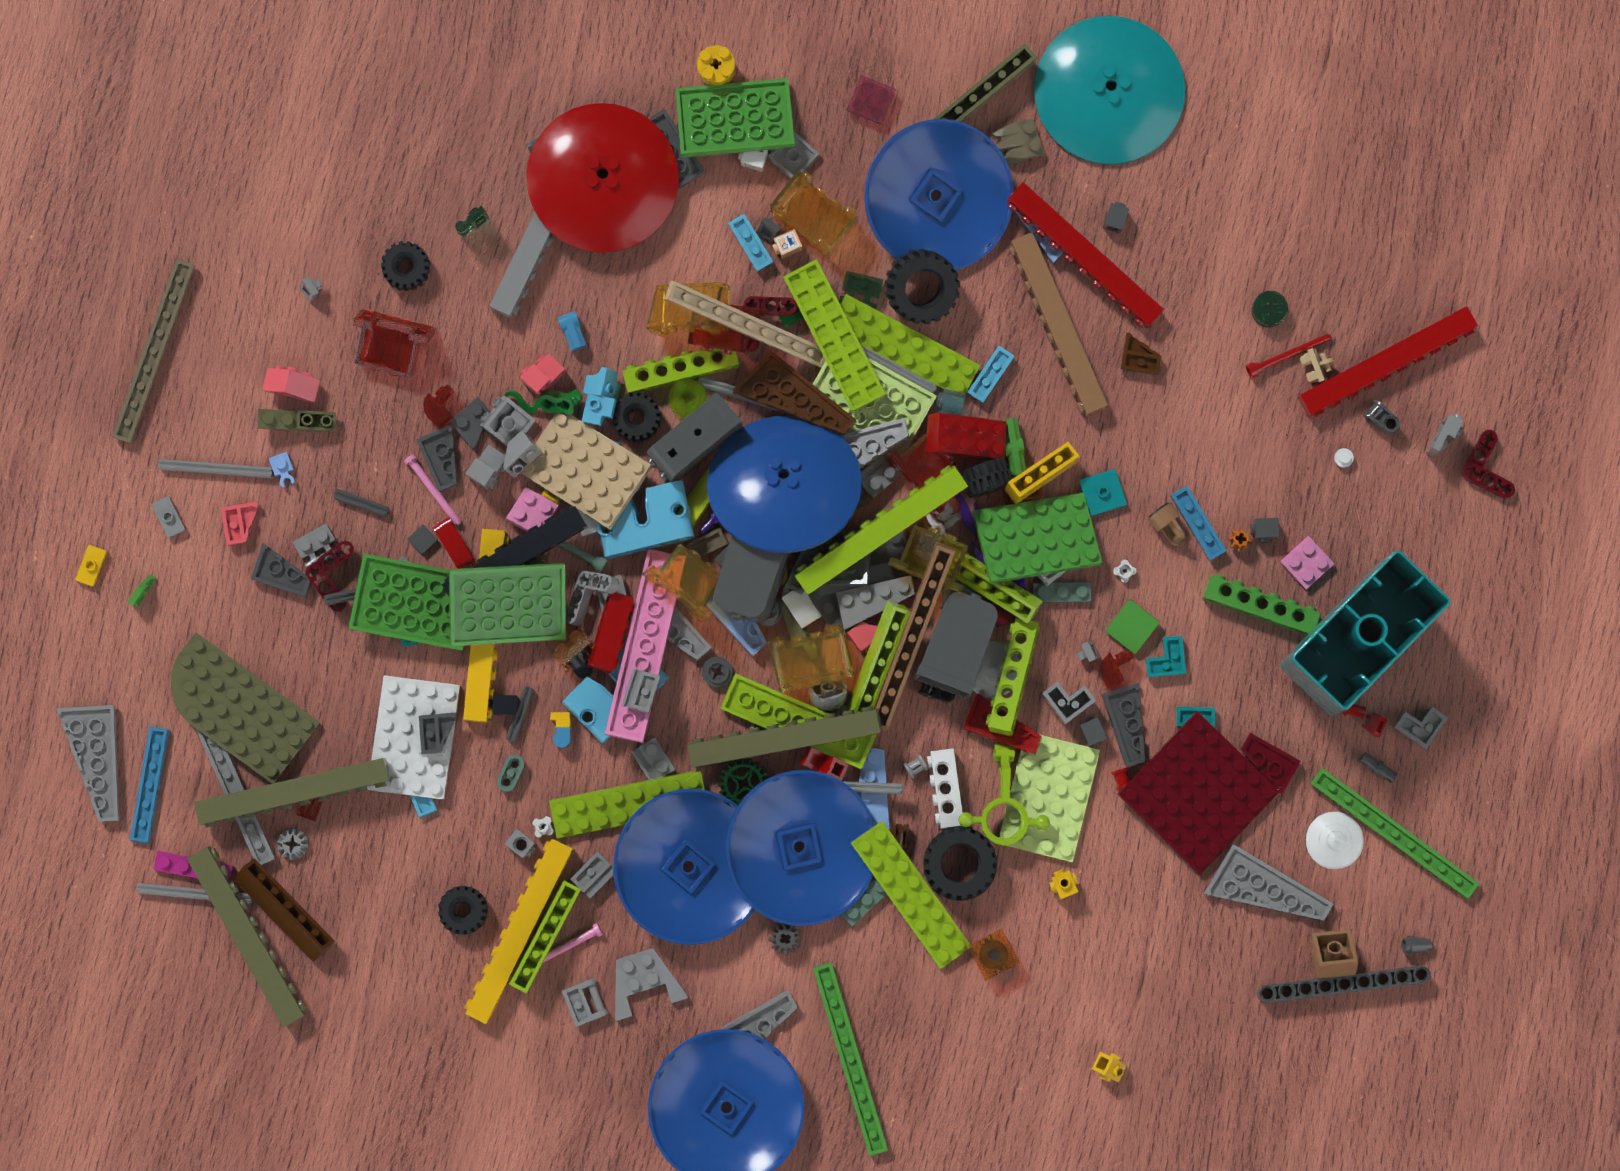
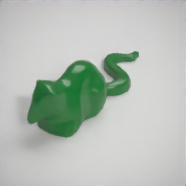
M547 389L535 400L534 405L527 404L523 397L514 390H509L504 394L506 397H515L520 406L529 413L536 412L540 407L548 413L562 412L571 415L574 413V406L580 404L583 399L581 392L577 389L569 393Z

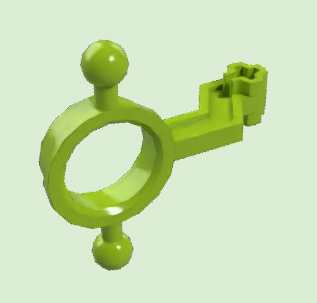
M994 744L993 758L994 761H998L1000 774V798L989 802L982 811V816H972L969 812H963L960 814L958 821L962 827L981 824L982 831L989 840L995 844L1005 846L1021 840L1027 832L1028 826H1036L1039 830L1048 829L1050 819L1045 815H1040L1036 819L1028 818V813L1024 806L1017 800L1010 798L1011 768L1009 762H1014L1015 750L1008 745ZM1001 804L1011 805L1020 816L1019 829L1009 838L995 836L988 827L989 813L994 807Z

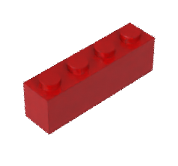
M617 592L607 595L587 667L606 673L617 669L619 664L618 652L622 651L624 646L622 638L624 633H627L630 624L627 620L629 615H632L635 607L633 597Z

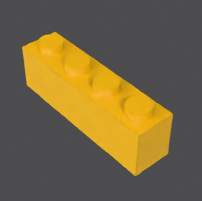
M1066 442L1010 480L1004 490L1013 502L1018 504L1075 465L1080 456L1072 445Z

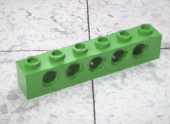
M1219 574L1211 575L1208 579L1202 597L1203 600L1304 635H1308L1317 626L1321 613L1316 612L1317 609L1314 607L1306 606L1304 608L1298 606L1299 603L1294 600H1281V596L1269 593L1267 595L1262 593V590L1259 588H1246L1244 583L1233 580V582L1226 581V577ZM1222 587H1227L1230 590L1229 596L1225 597L1221 594L1220 590ZM1240 593H1245L1248 596L1247 603H1242L1239 600ZM1259 599L1266 602L1265 609H1260L1257 606ZM1276 606L1284 608V615L1280 616L1275 612ZM1295 612L1302 614L1303 620L1301 622L1295 621L1293 617Z

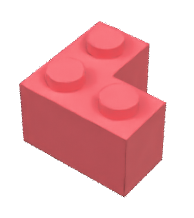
M549 353L546 356L542 355L536 361L537 365L534 363L531 366L528 365L521 372L522 376L520 378L523 384L537 397L545 390L550 389L566 372L565 368Z
M276 366V369L268 368L262 390L275 395L289 396L304 402H315L320 380L313 378L314 375L307 372L298 373V369L293 367Z

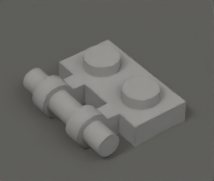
M324 524L293 541V544L302 559L310 557L311 561L305 563L307 567L320 557H316L315 552L322 548H325L327 552L331 549L330 544L335 542L336 539L328 525ZM336 549L333 551V553H334L335 555H337V554H339V553L342 552V550H341V551H339V552L337 553V552H336ZM328 555V556L325 557L324 561H326V560H328V559H331V560H332V559H334V557L331 556V555Z

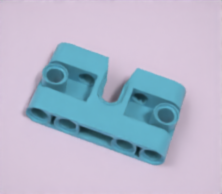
M674 481L646 488L645 507L647 522L645 524H641L639 512L633 498H631L609 533H605V527L598 523L597 531L601 535L605 559L617 558L694 538L690 518L691 509L687 503L683 481ZM683 506L684 512L681 515H678V508Z
M627 638L624 639V646L622 651L618 652L617 658L619 659V664L617 669H614L612 672L609 673L611 678L616 683L618 680V675L621 667V662ZM661 668L659 673L661 678L657 690L669 678ZM586 677L563 700L562 704L602 744L611 737L605 735L614 695L601 684ZM586 713L593 714L591 722H584L583 716Z

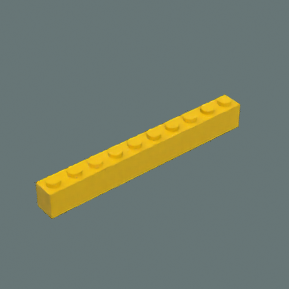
M482 529L479 558L484 555L491 556L495 553L494 550L501 545L508 546L509 536H506V531ZM496 644L470 646L463 717L465 721L488 723V719H492L493 707H490V699L493 700L495 688H492V680H496V669H493L494 661L498 660V650H495Z
M551 839L550 842L547 841L542 850L545 852L543 858H538L534 866L536 872L533 877L529 876L525 884L528 888L525 894H520L517 900L519 906L516 912H511L508 918L510 924L507 929L504 928L499 937L501 939L499 946L495 945L490 955L493 957L490 964L486 963L482 971L484 977L481 982L477 981L473 989L476 993L473 999H468L464 1007L467 1010L466 1015L484 1024H488L571 857L573 848L554 839Z

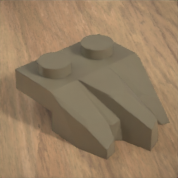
M1033 118L1012 123L991 134L994 139H998L999 142L996 145L1003 152V156L1009 165L1044 155Z

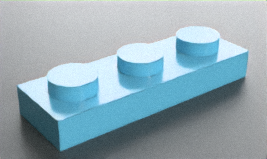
M745 214L728 223L757 273L773 264L772 258Z
M998 346L967 394L983 404L1013 360L1014 355Z

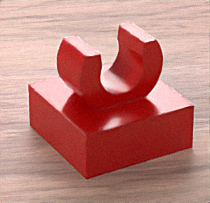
M1376 713L1373 716L1367 714L1365 717L1371 721L1369 725L1362 724L1361 726L1373 736L1380 738L1387 720Z

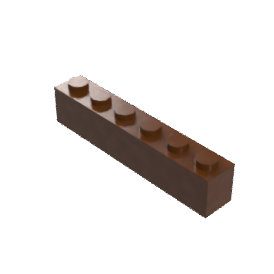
M255 858L243 866L233 879L313 962L326 953L335 942Z

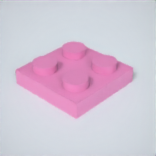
M525 487L506 517V521L527 532L533 526L537 525L540 527L545 524L544 520L553 516L559 505Z
M1309 536L1280 561L1284 568L1305 590L1334 565L1331 559Z

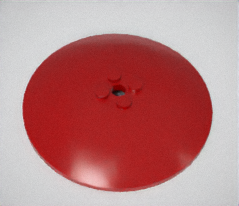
M595 103L576 107L553 120L536 140L529 156L526 173L531 205L546 229L559 240L572 247L595 253H611L626 250L651 237L668 218L676 200L679 183L678 166L674 151L659 127L646 116L633 109L609 103ZM601 169L608 172V176L604 179L597 176V172Z

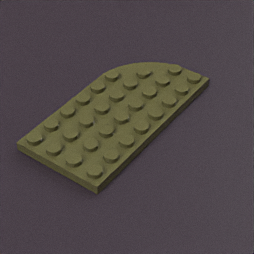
M198 633L193 635L175 660L171 674V691L175 705L182 717L190 725L271 784L276 783L320 725V722Z

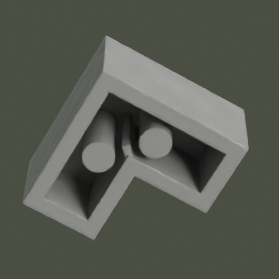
M488 444L480 458H475L465 474L470 480L485 490L493 489L499 481L497 478L499 474L505 472L503 469L505 455Z
M1058 682L1041 694L1063 725L1096 702V699L1085 685L1070 697Z

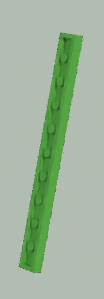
M1323 768L1319 770L1310 784L1466 899H1469L1479 885V882Z
M832 962L814 967L815 977L869 1156L888 1151Z

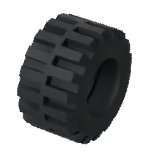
M1003 458L983 462L965 470L961 474L968 485L965 491L969 498L980 497L1006 487L1007 483L1012 480L1006 460Z

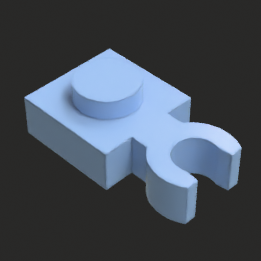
M288 452L269 458L274 475L276 477L281 475L280 485L286 488L284 483L286 479H290L294 485L295 479L289 474L294 469Z

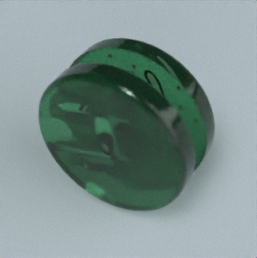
M1276 291L1262 292L1252 304V317L1262 327H1276L1287 316V301L1283 295Z

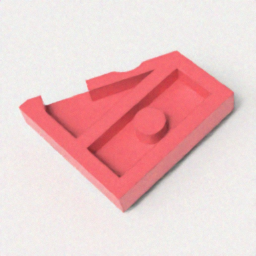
M258 502L221 508L227 546L247 543L259 506Z

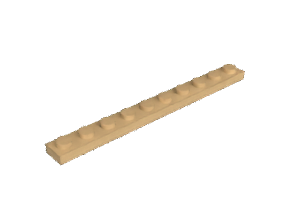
M670 281L665 300L816 367H823L826 360L818 345L678 282Z

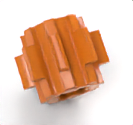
M1243 527L1240 528L1239 532L1233 529V536L1228 537V540L1232 541L1230 548L1235 546L1237 552L1241 550V547L1247 550V543L1252 542L1248 538L1250 531L1247 533L1243 532ZM1239 535L1241 536V539L1244 540L1241 544H1239V541L1235 539Z

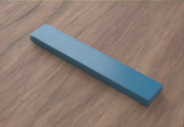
M149 726L129 841L150 844L169 729Z

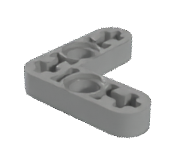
M582 571L578 576L566 614L567 623L574 626L581 625L592 591L613 594L618 588V579L606 574Z

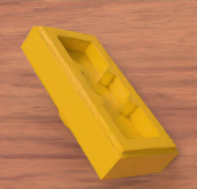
M88 544L75 581L94 587L108 551Z

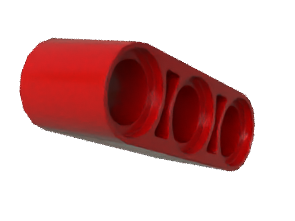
M449 516L432 526L457 569H462L470 564L471 566L477 564Z

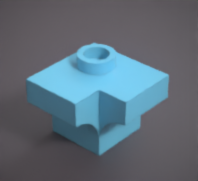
M601 367L596 375H587L583 394L614 398L618 401L621 384L616 382L618 372Z
M588 394L582 422L602 426L604 419H613L617 400Z

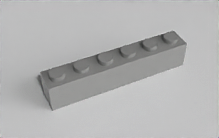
M534 213L489 306L492 311L512 319L513 315L516 316L521 307L519 303L522 298L525 299L529 291L527 286L530 281H534L537 274L535 270L538 264L541 265L545 258L543 253L546 247L549 248L553 242V234L546 229L536 213Z

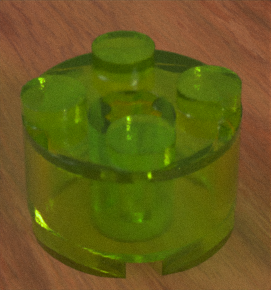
M691 379L679 380L672 386L668 400L672 412L678 418L684 420L707 401L705 389L700 383ZM690 396L693 401H689L686 404L684 398Z

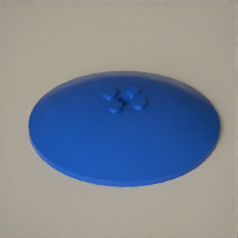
M931 119L917 122L893 135L881 147L868 170L864 189L867 220L878 242L895 259L899 260L900 255L903 253L906 255L910 250H932L947 259L955 270H959L972 265L987 255L1003 236L1012 211L1007 207L1008 203L1006 200L1014 192L1013 179L1008 163L997 145L975 127L948 119ZM934 190L940 192V198L936 201L931 198V193ZM921 269L922 271L932 272L928 269Z
M774 416L757 420L732 434L715 454L710 465L707 481L709 502L714 515L722 527L745 545L773 553L804 551L823 544L834 537L852 518L860 500L862 487L859 463L849 444L839 434L793 416ZM786 472L789 476L782 479L779 477V474Z
M794 770L774 775L759 783L742 799L729 823L725 855L732 882L742 898L754 910L776 922L795 926H809L836 918L859 900L873 877L872 872L851 844L853 840L875 826L873 817L861 797L846 783L831 775L810 770ZM798 841L803 843V850L801 852L794 850V844Z
M680 789L661 794L646 802L627 821L615 847L613 876L618 896L624 908L644 930L662 940L676 944H704L729 935L751 916L754 909L742 898L734 886L728 871L725 855L726 835L731 818L738 806L736 803L711 791ZM686 861H690L693 864V869L689 873L683 869V864Z
M733 1029L712 1030L696 1035L680 1044L666 1057L659 1067L649 1092V1125L660 1152L678 1171H774L790 1155L800 1136L804 1120L803 1091L793 1066L786 1056L773 1044L745 1031ZM730 1102L732 1104V1111L724 1113L721 1110L722 1103Z

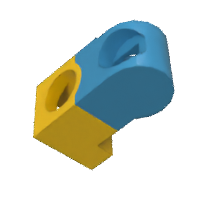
M550 712V720L556 721V733L553 736V742L559 748H566L571 742V713Z

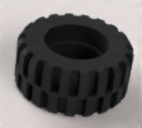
M910 250L908 254L905 255L903 253L900 255V259L897 262L894 260L891 264L893 267L887 271L888 279L884 282L887 290L885 295L889 300L890 306L901 317L916 324H930L931 321H940V317L943 315L946 317L950 313L948 310L951 307H955L956 303L954 301L956 298H959L960 294L958 292L960 281L957 279L958 273L953 268V265L943 256L932 250ZM921 269L931 270L936 274L939 281L936 295L924 304L912 302L906 295V283L909 277Z
M953 827L939 833L929 843L923 859L924 874L929 885L944 898L955 901L970 900L978 897L993 883L997 873L998 860L990 840L982 835L981 832L969 827ZM954 846H966L972 849L978 858V870L974 877L966 882H955L949 879L943 871V856L947 850Z

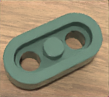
M511 755L506 759L497 778V785L504 792H510L516 787L524 770L525 762L519 755ZM514 761L519 763L517 768L512 767ZM505 779H510L511 783L509 786L504 785Z

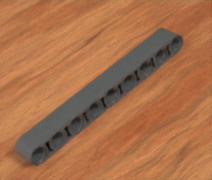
M1411 966L1356 973V975L1267 984L1258 988L1257 997L1262 1002L1270 1003L1422 984L1430 980L1431 972L1425 966ZM1419 969L1425 972V977L1422 980H1419L1416 976ZM1401 971L1406 975V979L1403 982H1399L1397 979V974ZM1380 974H1384L1387 978L1386 983L1383 985L1378 982ZM1362 976L1367 979L1365 987H1361L1358 983L1359 978ZM1341 979L1348 981V987L1344 990L1339 986ZM1323 981L1329 984V989L1326 992L1320 989V984ZM1304 983L1310 987V991L1307 994H1303L1300 990ZM1284 986H1288L1291 990L1290 995L1284 997L1281 993V989ZM1265 988L1271 990V997L1269 999H1264L1262 996V991Z

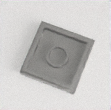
M794 131L795 148L773 149L767 156V159L795 183L820 157V154Z

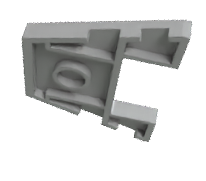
M654 948L616 960V1021L633 1016L627 996L663 984L666 985L671 1003L688 998L686 992Z

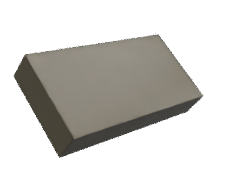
M721 528L686 544L694 562L729 545Z

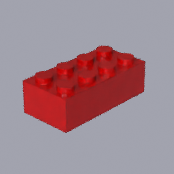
M941 412L928 415L926 453L985 461L997 458L1004 459L1006 421Z

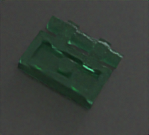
M482 206L473 208L468 213L469 216L465 221H458L455 228L460 236H467L470 232L476 231L490 220Z
M846 271L842 291L849 292L848 295L853 298L855 294L866 296L865 301H859L877 309L878 304L871 303L870 301L871 297L879 299L883 279ZM840 296V303L843 301L845 296Z

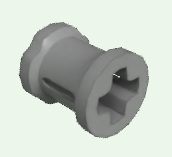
M918 755L917 759L912 762L903 764L911 779L917 773L928 770L921 755Z

